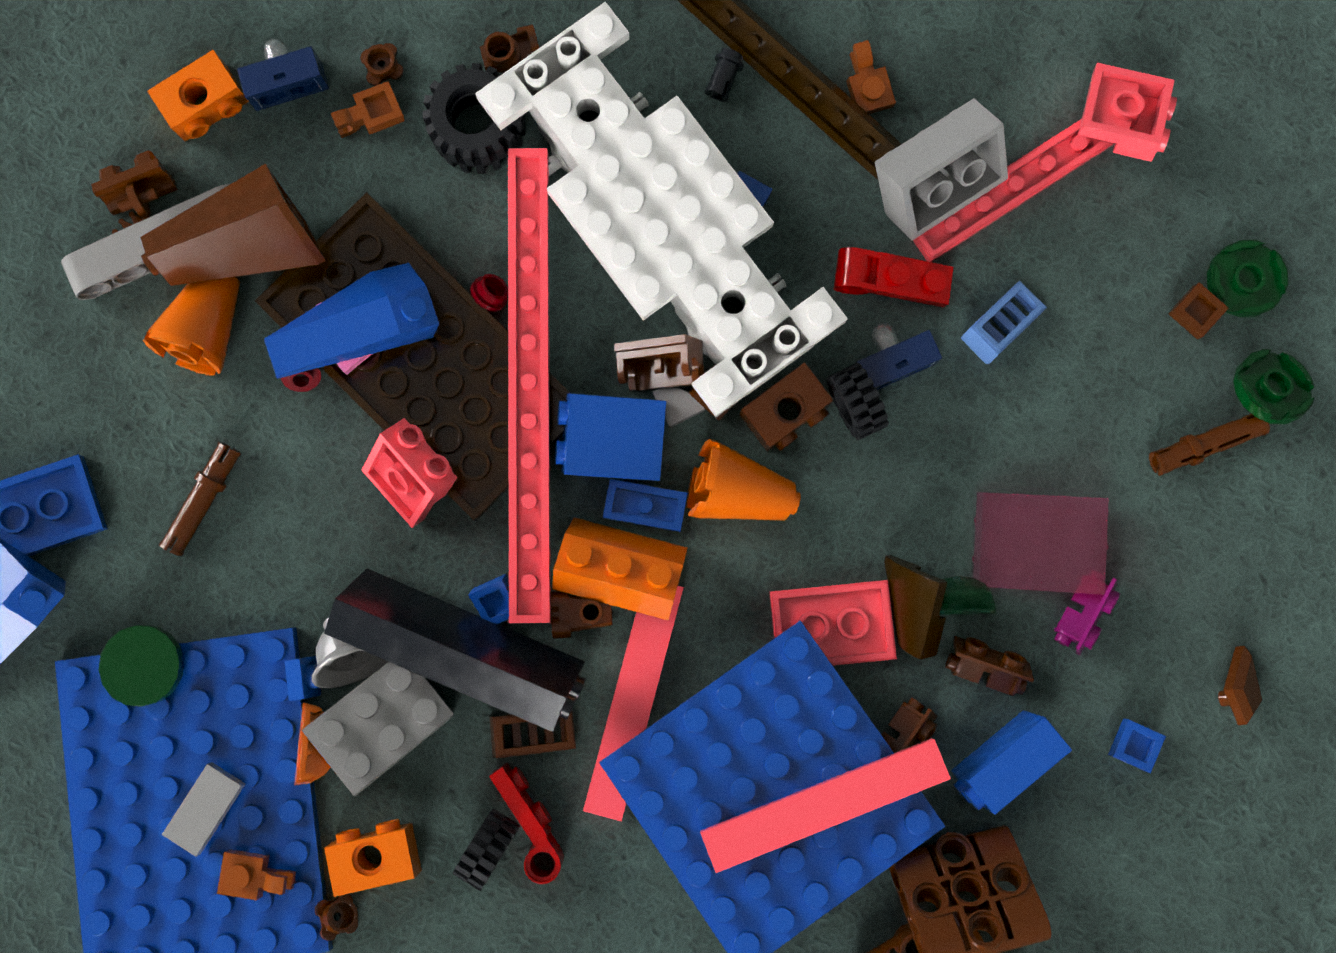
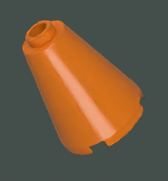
M236 277L188 283L149 328L143 342L149 349L163 358L167 351L171 356L177 358L175 364L180 367L209 376H214L216 372L220 374L224 367L240 281Z
M708 439L705 441L698 456L705 457L704 462L701 463L699 468H693L689 483L686 508L691 510L688 516L702 519L785 521L790 514L794 515L797 512L801 494L796 491V484L716 440Z

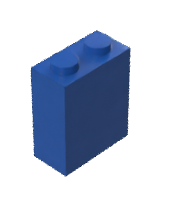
M566 393V401H559L557 421L558 425H564L563 441H556L555 465H561V472L564 475L660 481L666 401Z
M1023 710L951 770L958 779L953 786L969 804L972 803L977 810L984 807L996 815L1069 754L1072 749L1046 717Z

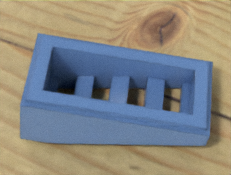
M1019 280L963 334L961 339L985 364H990L1047 306ZM1013 297L1030 313L1027 317L1010 301ZM1002 308L1018 323L1017 326L1000 311ZM991 319L1007 335L1006 337L989 323Z

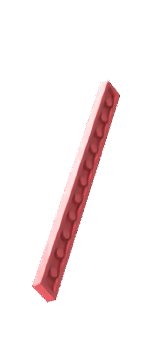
M508 148L509 623H551L549 194L547 192L549 187V153L547 148Z

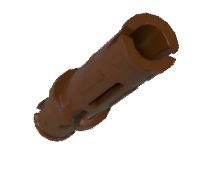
M1249 414L1195 436L1192 434L1185 435L1179 439V442L1171 446L1150 452L1149 462L1155 473L1158 472L1159 476L1188 464L1195 466L1201 464L1204 458L1268 434L1270 432V424Z
M218 441L217 447L203 471L196 473L194 479L197 481L163 540L160 541L159 546L164 550L170 548V553L183 556L187 545L217 493H222L227 485L224 481L237 459L241 456L242 453L235 448L229 449L231 446Z

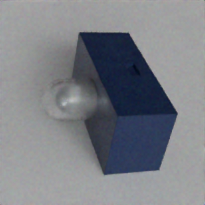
M271 39L264 45L266 60L237 68L245 98L256 111L329 89L322 62L312 46L288 53L287 47L282 41Z
M881 323L875 326L872 331V340L878 352L857 361V363L861 364L862 368L867 371L868 378L871 377L874 382L875 390H879L936 365L942 359V356L930 330L900 342L894 328L889 324Z

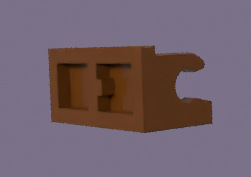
M682 334L614 344L618 381L620 384L628 383L630 391L692 385V382L704 374L703 341L692 336Z

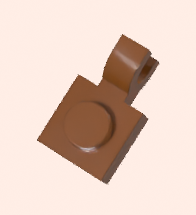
M869 40L854 44L853 52H850L849 56L856 75L848 77L846 81L851 99L868 114L894 107L896 101L886 67L874 69Z
M389 81L353 94L355 106L331 113L341 138L357 132L363 125L366 126L370 135L405 121Z
M230 849L223 854L217 894L251 900L262 898L264 891L283 895L286 889L291 890L294 888L296 871L267 868L269 855Z

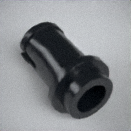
M722 48L721 53L716 54L714 60L717 64L708 87L705 89L706 95L711 94V98L721 102L728 100V95L737 72L742 71L744 67L742 63L743 56L730 48Z

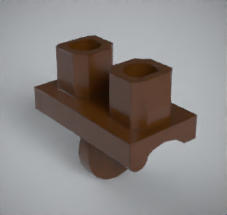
M148 150L136 155L134 159L135 167L123 171L120 166L114 165L99 170L100 181L91 184L95 196L105 203L113 216L134 209L140 217L148 216L151 214L149 202L178 190L175 180L152 151Z

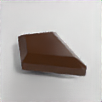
M1246 646L1235 647L1224 690L1218 693L1220 705L1222 707H1231L1238 725H1247L1262 702L1253 658Z

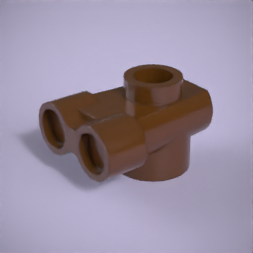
M533 24L516 28L517 33L512 35L504 32L490 34L485 39L484 45L479 46L485 70L490 66L497 69L498 73H505L539 49ZM500 55H506L505 57L498 58V56Z
M557 590L551 591L553 639L571 638L572 632L613 625L612 605L569 595ZM589 604L597 606L599 610L598 617L594 620H589L584 616V608Z

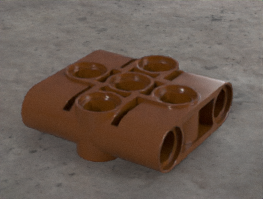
M1006 825L967 835L956 832L946 833L937 842L915 848L889 867L919 953H1002L1051 939V927L1047 914L1014 837ZM952 853L960 857L962 861L952 863L946 860L943 855ZM997 882H1010L1016 890H1003ZM961 891L971 892L977 900L974 902L965 901L960 898L958 893ZM922 901L931 902L938 910L935 912L923 911L918 903ZM976 930L986 931L991 935L993 941H979L973 932Z

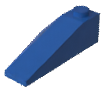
M405 263L366 274L264 338V342L276 378L278 379L433 338L439 326V321L427 286L410 263Z
M1 538L0 664L38 627L64 597L66 583L64 579Z

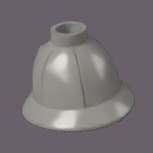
M328 619L323 623L324 629H326ZM323 632L316 646L317 667L312 674V683L320 688H335L349 685L370 677L389 661L328 636Z

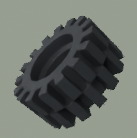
M856 362L827 377V385L830 388V395L834 399L833 402L838 408L841 418L844 419L845 426L848 430L850 429L851 435L856 440H861L888 427V415L884 410V403L879 398L878 390H875L873 386L874 382L871 377L868 378L867 371L862 368L861 364Z
M492 809L452 874L481 891L520 825L497 810Z

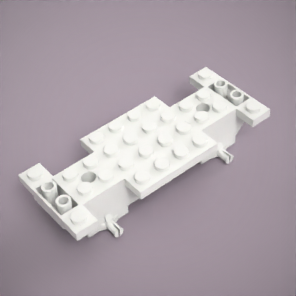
M605 1L475 94L477 100L500 130L526 112H530L538 126L539 132L551 148L549 176L560 168L568 172L547 188L549 196L644 321L668 302H671L675 307L676 314L685 324L688 335L703 341V354L708 356L716 365L692 382V386L714 416L718 417L843 325L848 318L824 287L792 310L788 308L777 293L787 286L784 279L780 281L781 276L776 273L767 280L744 250V247L773 227L774 221L678 96H675L644 118L640 111L648 107L649 104L646 98H643V94L638 92L637 95L630 99L601 62L602 58L629 40L628 30ZM587 110H592L599 114L597 119L591 122L583 121L579 116ZM729 297L737 298L742 303L743 310L737 314H730L723 309L721 302Z

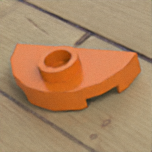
M304 702L302 704L294 786L312 783L324 776L331 768L302 732V729L324 713L323 709Z

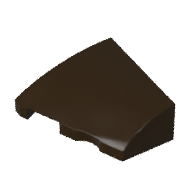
M892 555L885 556L884 563L899 646L908 654L920 660L936 656L946 620L945 617L939 614L948 581L920 571L921 566Z

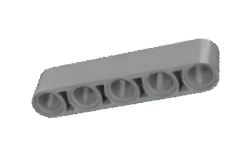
M230 184L208 190L66 255L61 260V264L76 298L79 300L94 299L151 273L141 258L145 250L140 237Z

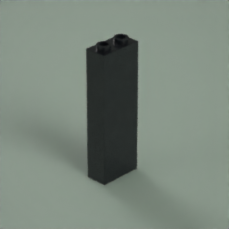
M368 568L335 598L324 632L328 636L552 732L560 717L568 720L575 701L578 700L586 678L580 676L585 661L499 624L492 623L478 615Z

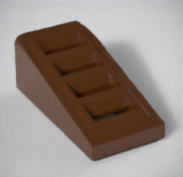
M572 711L568 720L560 717L561 742H554L553 732L544 728L545 743L538 744L537 725L514 715L489 718L492 755L494 758L576 749ZM521 722H527L529 745L522 746ZM503 724H511L513 747L505 748Z

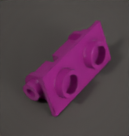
M1090 570L1088 576L1083 575L1071 601L1084 607L1082 613L1067 606L1057 627L1054 629V632L1057 633L1054 640L1066 647H1069L1071 642L1078 644L1076 647V654L1081 655L1084 647L1090 650L1093 648L1102 631V628L1096 626L1103 612L1111 614L1121 594L1115 591L1117 579L1113 578L1108 586L1103 583L1105 576L1093 570Z

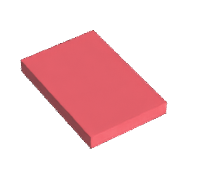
M888 580L769 592L774 638L801 620L832 666L897 659Z

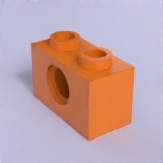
M211 50L147 91L170 128L184 141L203 136L208 132L209 126L222 118L235 116L241 111L242 106L249 102L226 64L214 50ZM207 94V98L203 103L195 105L196 100L201 95Z
M394 819L376 824V831L361 834L360 828H354L335 834L336 840L324 847L333 896H341L415 879L422 871L413 824L400 825L399 819ZM366 846H374L380 851L382 856L380 864H372L366 859Z

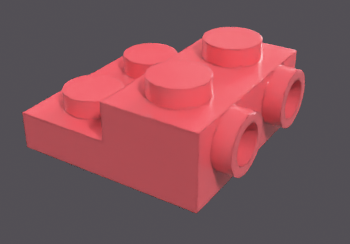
M1097 63L1092 74L1078 135L1115 143L1113 153L1152 162L1157 151L1164 152L1170 137L1171 129L1165 128L1166 120H1171L1177 103V97L1171 96L1175 80Z
M405 418L380 433L361 469L411 528H414L426 518L433 505L447 495L457 479L448 460L444 456L436 454L427 444L421 429L416 425L410 424Z

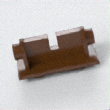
M954 636L955 654L950 653L945 664V668L951 670L952 675L979 683L983 672H988L989 676L985 682L986 687L1010 696H1014L1016 693L1023 695L1027 681L1033 683L1034 677L1030 663L1022 655L1013 651L1002 653L993 650L983 641L973 637H967L965 640Z
M912 697L908 703H902L888 724L901 733L897 740L885 732L882 733V737L894 753L929 740L937 728V724L934 721L938 716L930 708L923 715L921 712L925 706Z

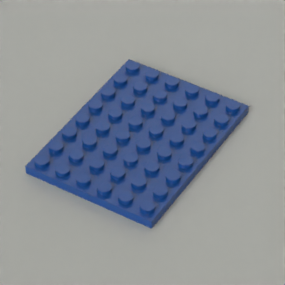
M296 627L179 644L183 653L181 658L184 669L182 679L177 688L163 701L142 707L124 705L109 695L102 685L98 670L100 655L55 661L83 953L329 952L333 948L332 941H326L320 936L322 928L320 917L315 914L316 904L320 900H327L314 782L294 786L303 702L305 703V699L289 701L284 661L300 658ZM213 762L244 782L245 786L202 853L195 857L164 837L162 833L205 766ZM232 849L269 855L267 868L296 871L294 888L291 890L286 889L283 895L264 891L263 897L258 900L217 894L223 854L225 851Z

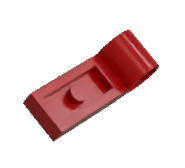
M845 247L838 250L833 289L846 294L864 295L872 293L945 307L949 305L954 267L884 252Z
M506 763L495 770L489 778L533 843L524 860L525 874L534 883H550L558 876L564 861L562 848L550 832L551 828L548 823L552 821L551 816L540 801L534 803L526 792V789L530 786L518 767L511 769L509 764ZM539 852L549 853L555 861V866L550 870L539 869L534 863V855Z

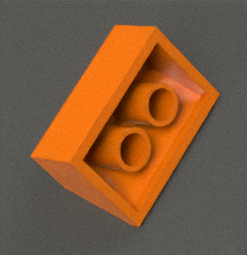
M574 517L564 534L553 569L552 589L669 620L688 548Z

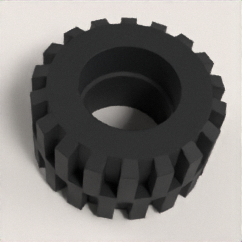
M472 63V69L467 70L464 64L457 65V72L450 74L446 70L441 74L443 79L441 83L434 80L430 85L433 95H425L423 102L427 109L423 111L425 128L440 156H444L447 163L455 167L459 164L461 171L470 173L471 167H475L478 174L486 173L485 166L489 165L493 166L494 171L502 168L500 160L505 158L508 161V148H521L523 144L521 135L526 133L525 116L523 114L502 130L498 128L494 121L486 130L477 134H465L454 129L456 118L465 108L480 104L475 93L499 77L497 69L490 66L486 71H483L481 64Z

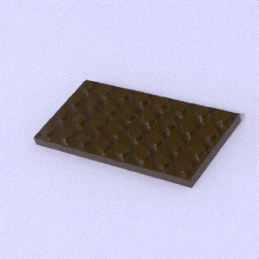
M366 192L316 241L326 261L319 265L287 269L255 302L282 328L366 274L410 263L427 286L439 321L434 337L373 353L347 375L336 363L321 368L383 430L388 429L403 418L410 424L419 427L427 444L436 454L442 455L448 460L453 473L457 476L456 481L447 494L474 521H477L509 489L508 331L486 309L479 306L473 297ZM551 373L550 447L564 433V425H558L557 421L559 401H566V393H570Z

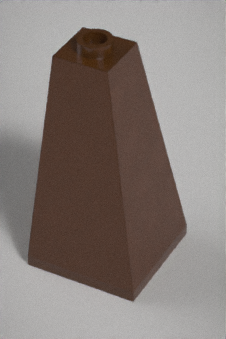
M266 164L140 237L145 250L141 258L146 267L154 276L161 274L171 286L313 266L326 261L307 222Z

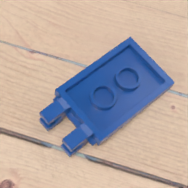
M78 454L0 481V538L28 557L108 529L84 456Z

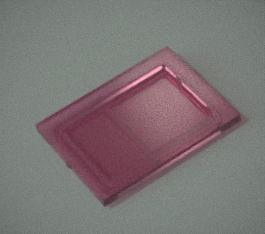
M977 492L976 516L974 518L976 524L974 556L972 557L974 563L973 587L1104 595L1106 553L1109 547L1107 544L1109 498Z

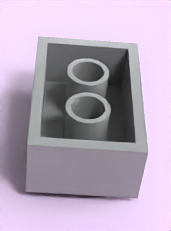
M973 98L876 160V172L885 214L913 241L1008 179L1003 123Z
M388 662L302 729V732L352 795L356 797L448 722L454 714L424 676Z

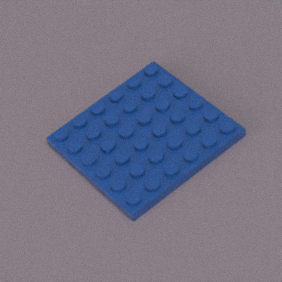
M801 620L599 762L727 953H773L946 827L920 791L715 873L700 834L701 830L894 754Z

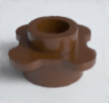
M393 44L373 45L362 52L360 60L367 68L368 74L366 79L369 84L376 86L384 80L390 78L398 80L402 77L404 70L397 62L396 55L398 51ZM385 62V66L379 67V63Z
M351 895L337 896L336 899L331 901L320 900L316 904L315 914L320 917L322 926L320 936L322 939L332 941L340 933L346 932L350 934L356 931L358 927V911ZM335 913L339 914V920L337 921L334 919Z

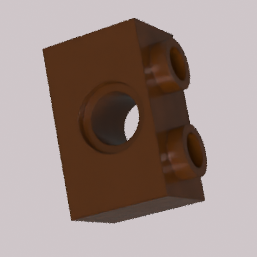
M804 362L742 408L739 415L767 452L774 446L781 451L798 438L794 431L806 422L812 428L827 417L830 413L826 407L832 403L833 399ZM785 401L792 402L798 409V417L794 420L783 419L778 413V405Z

